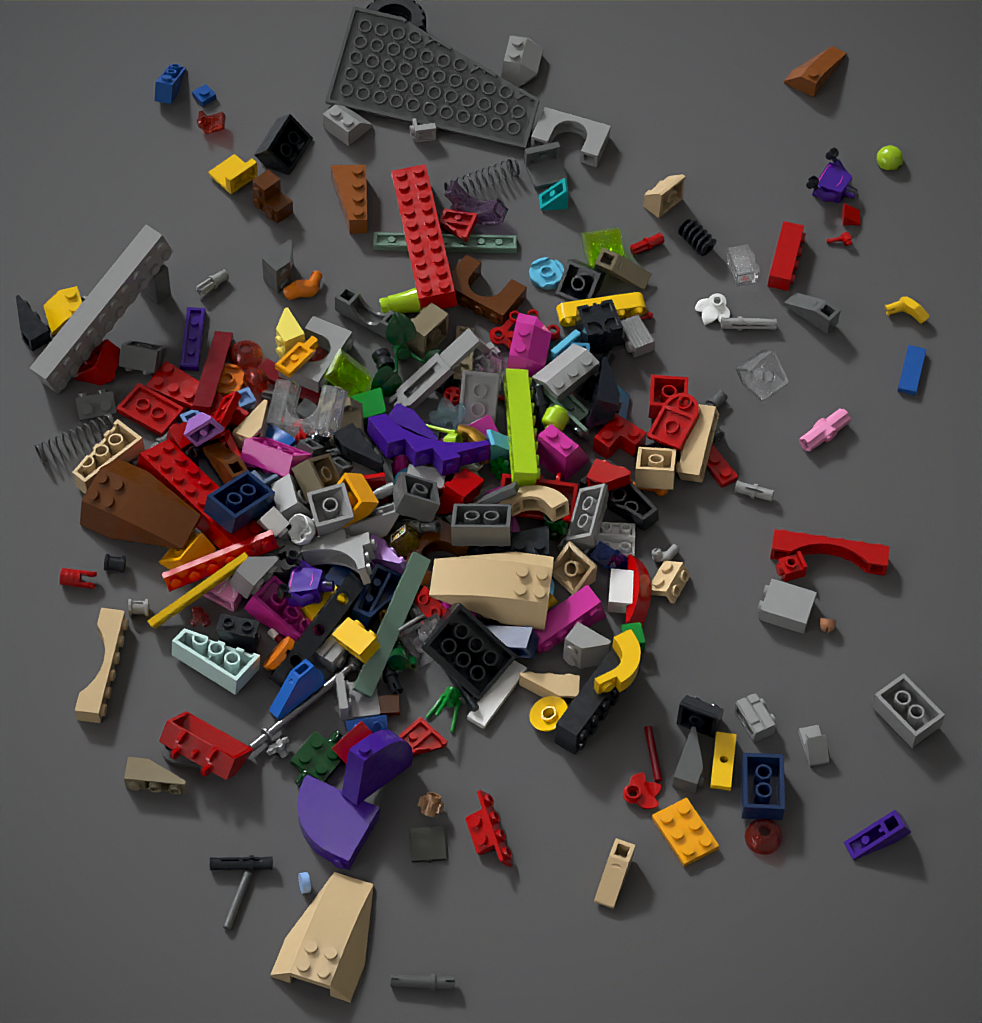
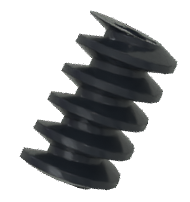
M685 220L680 225L678 234L701 256L707 255L716 245L717 240L712 238L711 234H707L708 231L703 229L702 225H698L697 220Z

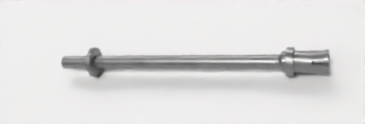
M351 656L348 659V665L337 674L343 673L345 678L352 671L361 670L363 662ZM335 675L268 730L261 728L262 735L253 741L249 747L255 751L266 741L273 743V736L336 685Z

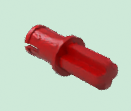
M659 232L649 238L644 237L642 241L632 244L630 251L634 255L645 250L650 251L653 247L665 242L664 236Z

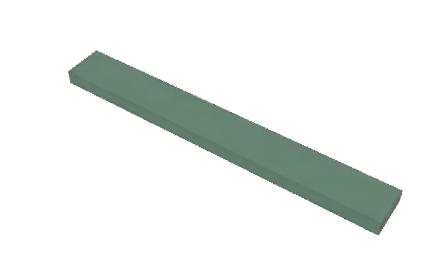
M374 232L373 250L408 251L405 234ZM442 234L446 252L517 253V235L471 234L468 242H464L453 234Z
M412 552L376 633L379 637L377 641L381 647L366 664L363 663L352 690L368 698L372 697L400 633L398 629L404 624L430 564V559Z

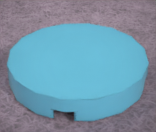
M547 257L537 259L531 264L529 269L530 281L538 288L554 289L559 285L564 267L556 259L550 260Z

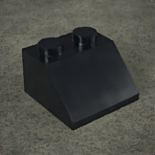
M568 259L556 294L572 301L595 298L607 272L577 259Z
M686 695L679 704L676 724L691 729L692 726L696 727L697 732L714 738L721 723L724 709L716 704L701 701L698 697Z

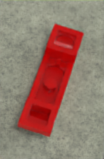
M630 554L628 555L627 570L634 571L633 603L626 605V623L640 622L641 626H643L650 606L651 582L644 563Z

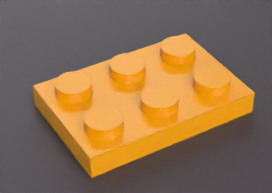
M687 797L652 815V821L683 867L719 849V844Z

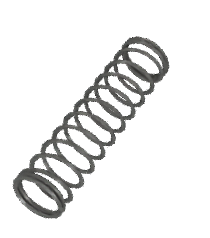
M510 157L507 159V162L502 160L501 164L489 165L488 169L483 167L482 171L477 169L475 173L470 172L469 176L464 174L463 178L458 176L456 180L445 181L444 188L446 194L450 199L456 198L455 190L451 184L452 180L456 182L458 193L462 196L458 178L463 181L465 192L469 193L464 176L469 178L471 189L475 191L474 183L470 178L471 173L475 175L477 186L481 189L482 186L477 176V171L481 172L483 183L485 186H488L487 179L483 174L484 169L488 171L489 180L494 184L493 176L489 171L490 167L494 168L496 179L500 182L501 179L496 169V164L500 165L504 179H507V175L502 167V163L505 162L507 164V170L511 177H513V174L516 176L520 174L519 164L514 157ZM512 161L514 162V164H515V166H516L517 172L515 171V169H514V167H513Z
M110 413L105 414L104 421L98 417L97 424L91 420L90 427L84 423L83 430L79 426L76 427V432L70 429L69 435L63 432L62 438L56 435L55 441L49 438L48 444L45 441H42L41 446L38 443L35 444V449L41 462H48L43 443L48 447L52 457L55 459L50 440L55 444L59 454L62 455L57 437L62 441L66 451L69 452L64 440V434L69 438L73 448L76 449L72 441L71 431L77 437L80 446H83L79 438L78 428L84 434L87 443H90L85 432L86 425L96 441L91 423L93 422L103 438L98 419L102 421L108 431L105 416L110 429H112L115 422Z

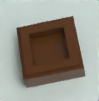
M398 694L378 696L380 715H400Z

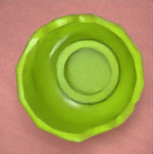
M892 145L884 146L877 153V164L884 170H897L900 165H903L902 151Z

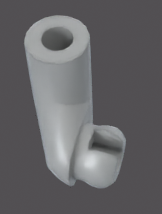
M672 544L667 551L655 548L651 554L656 562L671 561L680 549L677 545Z

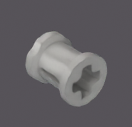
M129 599L128 616L133 614L149 616V599H145V601Z

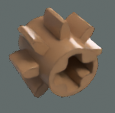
M427 792L423 797L420 796L418 806L421 807L422 814L435 817L439 812L442 813L445 803L441 802L439 794Z

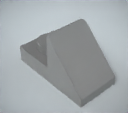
M819 725L799 728L798 734L809 767L829 763L827 737L821 734Z

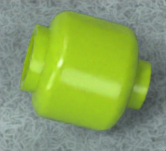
M559 405L547 408L541 420L545 427L544 430L552 424L563 432L569 421L567 410Z

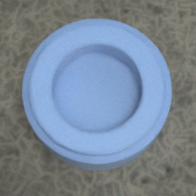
M307 872L299 873L298 879L301 893H310L311 880Z

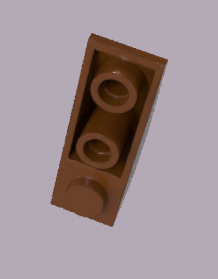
M220 442L202 447V451L224 484L248 470L241 458Z

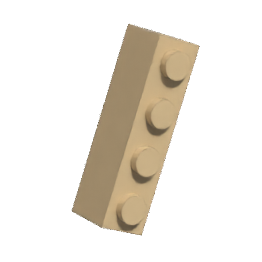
M699 404V419L680 451L681 458L676 464V472L681 480L703 483L719 412L716 406Z

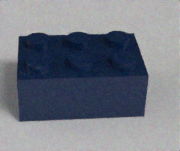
M246 470L207 495L204 512L229 533L233 534L272 508L275 491L250 471Z
M743 753L741 760V818L782 820L785 811L784 754Z

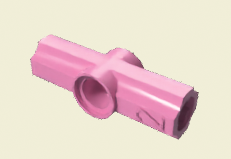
M838 409L828 418L819 419L813 428L799 439L802 448L805 451L811 452L824 441H831L840 429L850 423L851 418L845 409Z

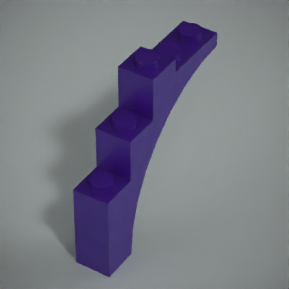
M386 414L368 417L367 433L386 458L404 454L414 467L432 463L441 476L459 472L460 466L489 460L491 444L488 440L467 443L443 442L416 435L393 422Z

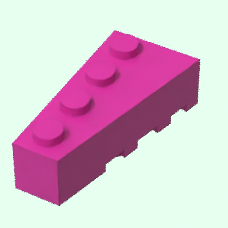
M588 585L547 613L544 631L535 630L540 637L536 649L539 654L549 651L555 645L563 642L577 622L590 627L606 618L601 601Z

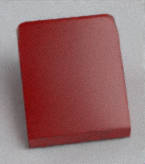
M843 204L842 225L860 226V210L848 204Z

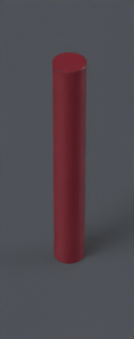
M645 726L644 730L654 781L659 783L662 781L653 729L652 726Z

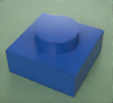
M207 84L192 91V97L202 107L217 99L216 93Z

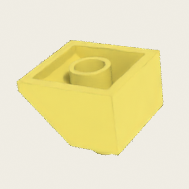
M288 307L284 309L276 328V353L279 358H282L299 341L305 342V333Z

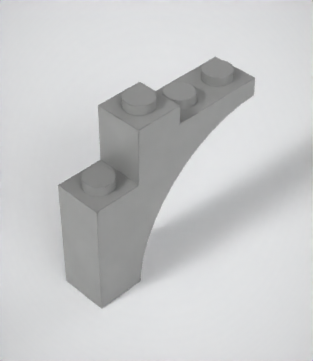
M345 528L336 532L313 537L310 543L301 545L304 560L310 566L322 564L346 566L360 575L363 585L371 583L370 575L373 574L370 563H372V559L376 558L375 550H378L375 539H371L369 532L352 537L351 534L347 535Z

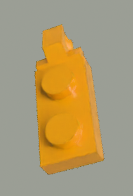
M311 336L306 342L299 341L275 364V369L290 378L315 354V349L318 347V339Z

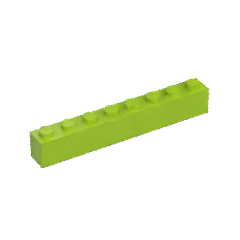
M506 368L503 383L512 483L517 481L519 486L535 485L536 479H540V468H537L539 465V455H536L538 442L535 441L537 430L533 428L535 426V415H532L534 413V403H531L533 399V392L530 390L532 378L528 376V370Z

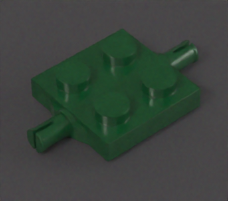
M314 731L292 757L290 764L301 772V775L295 780L297 785L299 784L301 787L306 775L326 783L342 763L341 758L331 749L342 737L340 732L338 734V731H335L330 739Z

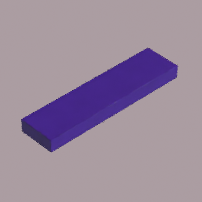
M187 307L180 361L181 370L199 371L206 315L205 308Z

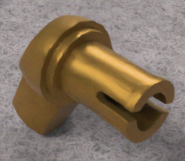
M458 425L457 433L461 434L464 441L478 442L487 440L485 435L475 427ZM490 457L489 460H485V464L491 461Z

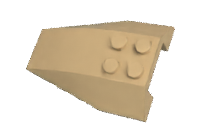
M505 552L434 559L429 597L450 605L461 603L470 612L478 613L487 619H494L506 626H530L535 630L544 631L554 557L521 552Z
M334 872L285 938L270 977L291 983L294 977L330 989V996L351 1003L366 961L374 884Z

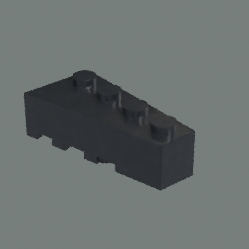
M549 526L513 532L511 535V546H471V556L505 552L549 556Z

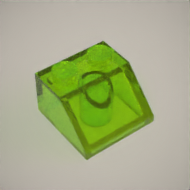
M610 227L581 233L583 251L588 265L595 267V262L602 247L624 257L620 228Z
M341 348L338 349L324 375V378L348 397L363 393L371 379L369 370Z

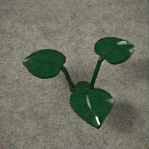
M395 311L385 331L386 339L393 344L392 351L395 354L393 357L395 360V370L393 371L389 366L382 367L375 374L371 384V390L381 387L382 394L385 397L396 394V390L402 385V379L397 375L398 359L404 360L411 356L424 365L436 353L440 355L443 352L441 349H432L426 353L425 360L410 352L405 342L414 340L416 327L407 316Z

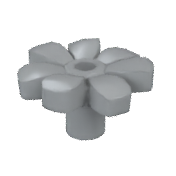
M288 737L279 738L275 744L269 745L267 754L270 756L271 754L279 753L282 758L286 757L289 754L285 749L286 743L289 742Z

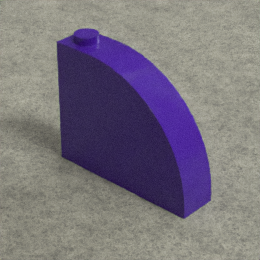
M380 730L367 736L350 748L342 795L357 806L412 765L413 752L409 743L391 730Z
M306 775L301 784L297 808L299 825L305 840L317 854L332 862L334 866L349 870L380 818L379 807L366 801H362L356 806L342 795V790L309 775Z

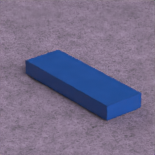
M908 345L898 392L916 395L926 353L925 348Z

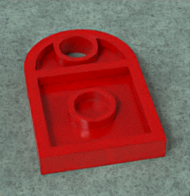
M678 393L669 397L647 434L648 439L681 451L700 416V406L697 400L687 393ZM683 401H690L688 406L681 407Z

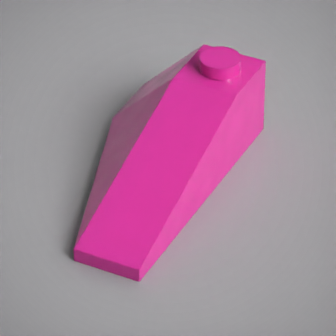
M274 575L252 596L244 609L260 623L274 629L285 637H291L296 642L311 620L305 617L301 611L302 607H290L287 598L279 599L277 597V588L283 582ZM314 626V633L318 636H321L316 627Z

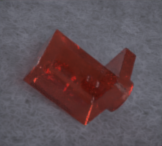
M203 110L199 111L198 127L205 134L225 129L226 115L223 112L207 116Z

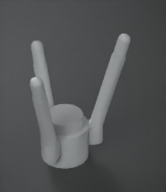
M414 602L411 605L412 609L409 610L411 619L404 622L403 626L398 629L399 632L426 618Z

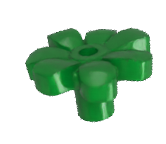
M499 456L497 460L493 459L490 464L493 467L490 470L491 473H496V479L500 480L503 473L511 474L509 459L504 461V458Z

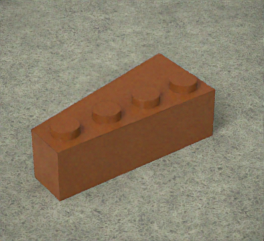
M331 165V180L334 184L349 233H367L366 165Z

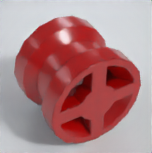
M449 387L445 390L444 405L447 409H459L461 392L459 388Z

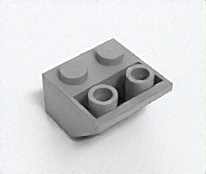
M276 556L248 557L235 571L229 585L248 599L251 594L254 595L262 588L261 586L264 582L267 583L272 578L273 573L278 568L276 563L279 559Z

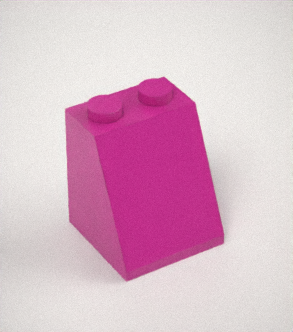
M552 424L538 435L537 455H539V463L555 476L557 473H561L562 482H566L590 461V458L578 444Z

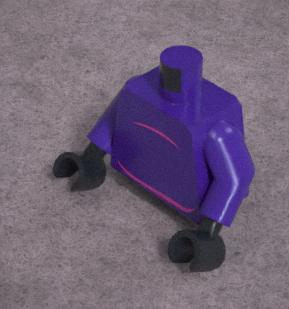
M837 148L830 149L825 155L827 160H832L833 162L828 163L819 178L811 176L806 184L808 189L813 188L812 195L819 197L823 202L840 203L844 196L854 199L858 192V189L851 187L852 176L845 169L840 159L836 158L839 155Z
M290 550L286 563L288 565L296 564L297 566L293 567L288 585L279 584L277 597L279 599L287 598L290 607H305L321 603L324 592L335 591L334 580H325L321 569L310 566L304 560L300 561L298 559L299 553L296 550Z

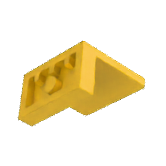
M234 154L208 173L210 177L232 194L258 176L257 162L253 158L243 162Z

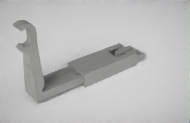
M468 328L440 355L436 353L396 390L397 393L389 399V403L393 405V408L399 403L414 410L454 373L453 369L476 348L490 359L497 357L501 351L492 342L485 344Z

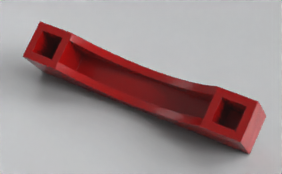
M774 529L770 559L778 560L779 558L796 554L797 551H801L803 556L829 554L852 562L865 573L885 576L890 546Z

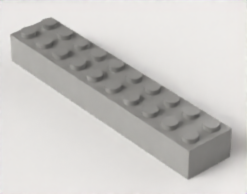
M145 225L31 365V371L41 383L59 394L67 386L71 377L78 372L84 361L89 359L92 351L101 344L102 339L113 329L117 320L125 314V310L136 300L142 289L147 287L150 279L159 272L163 263L170 258L173 250L162 234Z

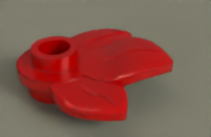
M644 772L637 773L631 777L630 784L624 788L623 798L626 802L638 804L643 809H653L659 806L655 797L659 794L662 785L646 781ZM634 793L636 796H630L629 794Z

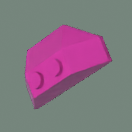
M522 313L518 314L507 368L528 370L529 377H533L545 367L552 335L538 317Z

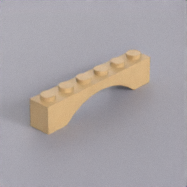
M101 608L97 627L99 636L105 646L104 661L96 678L79 693L75 707L77 720L101 723L102 716L106 715V700L110 699L112 689L110 684L111 681L114 682L116 670L114 668L115 664H119V648L124 645L123 632L124 630L127 631L129 623L123 610Z

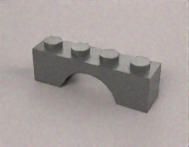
M346 285L335 296V310L386 338V327L391 320L393 311L390 310L388 313L375 311L363 300L359 292Z

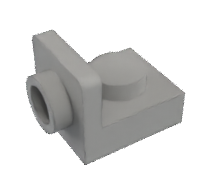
M416 118L412 119V125L409 126L410 135L414 136L415 143L436 140L435 123L417 125Z

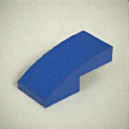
M273 425L267 427L266 437L292 447L296 445V439L285 431Z

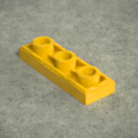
M716 732L710 788L731 790L736 734Z

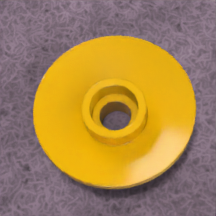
M544 697L538 700L531 708L530 722L539 731H553L556 729L557 721L568 706L560 697Z

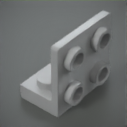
M343 673L335 674L341 721L380 715L377 687L372 697L368 698L352 690L355 682L344 681Z

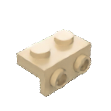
M663 561L651 582V595L666 596L670 603H675L690 577V573L684 563Z

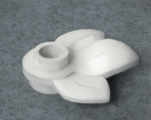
M715 293L709 298L701 299L695 306L696 311L702 312L704 325H708L716 319L721 323V317H730V311L726 307V298L719 293ZM718 299L721 302L719 304L714 303V301Z

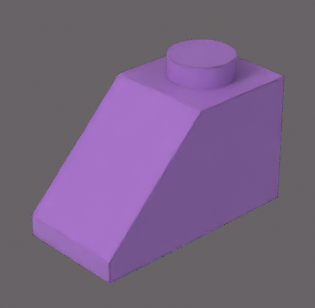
M200 412L188 420L184 436L198 447L224 431V427L211 416Z

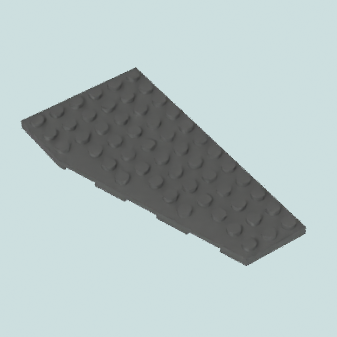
M353 6L325 102L329 105H341L351 110L411 124L412 119L416 118L417 125L435 123L437 130L525 150L528 146L540 100L501 78L498 74L456 51L452 46L432 34H428L411 24L407 19Z

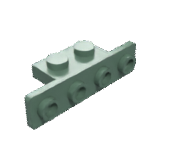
M544 389L548 406L554 407V405H559L565 408L569 416L567 426L570 425L578 437H583L587 441L589 439V431L582 423L587 419L589 410L571 393L558 402Z

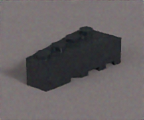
M587 475L580 480V489L588 487ZM632 482L608 491L609 497L606 508L628 522L635 524L641 530L645 531L659 520L656 506Z

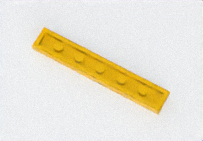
M244 552L148 620L150 626L154 629L158 628L229 578L249 556Z

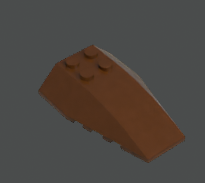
M117 458L100 467L83 497L80 525L112 540L120 539L126 542H140L146 545L154 544L160 547L184 550L202 516L148 471Z

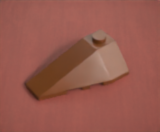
M831 46L792 70L784 80V84L814 98L846 57L847 53Z

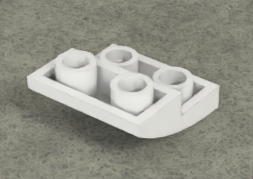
M602 522L596 544L595 559L628 561V555L632 554L635 556V524Z

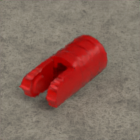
M62 568L59 582L60 585L95 589L96 584L81 581L82 576L97 577V572Z

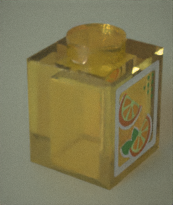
M407 522L389 536V547H393L402 557L420 544L419 535Z

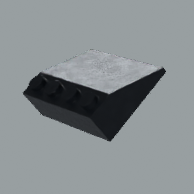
M453 603L421 646L423 651L477 701L481 700L517 658L513 651L461 603Z

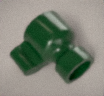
M544 514V526H549V540H558L561 535H567L568 524L563 522V518L553 522Z
M395 642L388 658L389 667L395 671H402L406 667L415 670L418 659L407 654V646L404 642Z

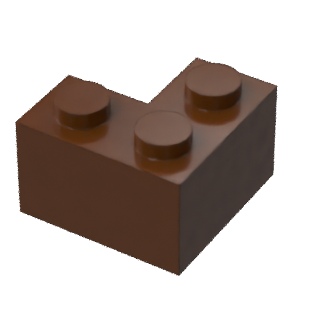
M269 169L252 180L253 203L269 219L274 220L278 224L293 213V201L281 191L280 179Z

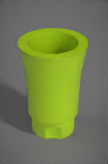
M416 287L379 299L382 313H388L390 310L401 314L421 312Z

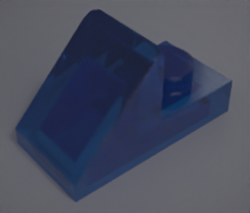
M602 541L598 542L589 558L609 571L611 569L627 570L628 558L618 549L614 550Z

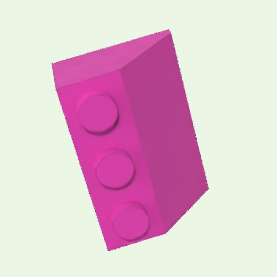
M263 436L245 438L240 458L246 462L247 466L253 468L260 467L263 472L268 474L276 473L281 479L288 474L294 477L292 468L311 458L312 454Z

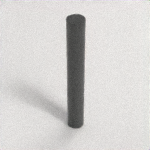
M245 871L223 925V928L226 930H231L252 876L250 872Z

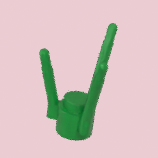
M447 687L445 693L441 694L439 700L426 715V719H429L437 708L436 717L439 716L445 706L448 708L455 706L450 732L453 733L459 707L462 703L459 700L461 692L455 687Z

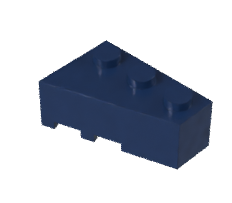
M376 563L373 568V574L370 575L371 583L366 584L352 609L350 619L353 621L358 620L364 627L368 628L379 618L380 611L387 610L402 574Z

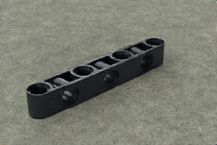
M350 572L297 639L293 649L287 652L286 659L269 676L270 680L279 687H282L290 671L295 668L290 664L291 657H295L298 660V665L305 659L309 661L365 587L358 577ZM338 595L344 597V605L338 603ZM314 626L321 628V636L314 633Z

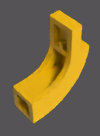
M631 629L613 637L612 648L620 658L621 663L615 669L595 678L594 689L597 694L609 692L614 687L621 692L637 676L641 651L638 639Z

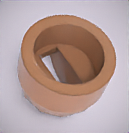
M820 619V628L823 632L826 631L827 627L828 633L835 629L836 620Z

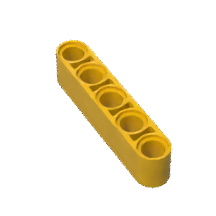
M633 292L564 302L556 307L560 325L569 327L576 326V310L578 306L582 305L592 306L593 303L601 304V301L612 299L620 319L636 315L642 316L646 313L647 308L643 294Z

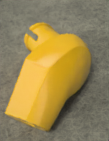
M901 297L897 302L884 305L885 310L887 309L885 311L887 316L903 311L913 316L920 324L930 317L919 303L909 297Z

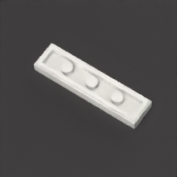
M514 660L481 700L478 701L479 709L476 712L471 711L467 716V720L485 729L519 683L520 672H527V667Z

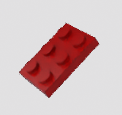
M138 383L116 408L117 413L160 437L165 435L169 431V427L175 424L180 415L185 412L184 407L141 383Z

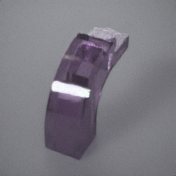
M456 181L450 182L444 194L452 203L451 210L478 213L479 219L477 224L481 225L503 223L509 210L499 198L482 201L471 197Z

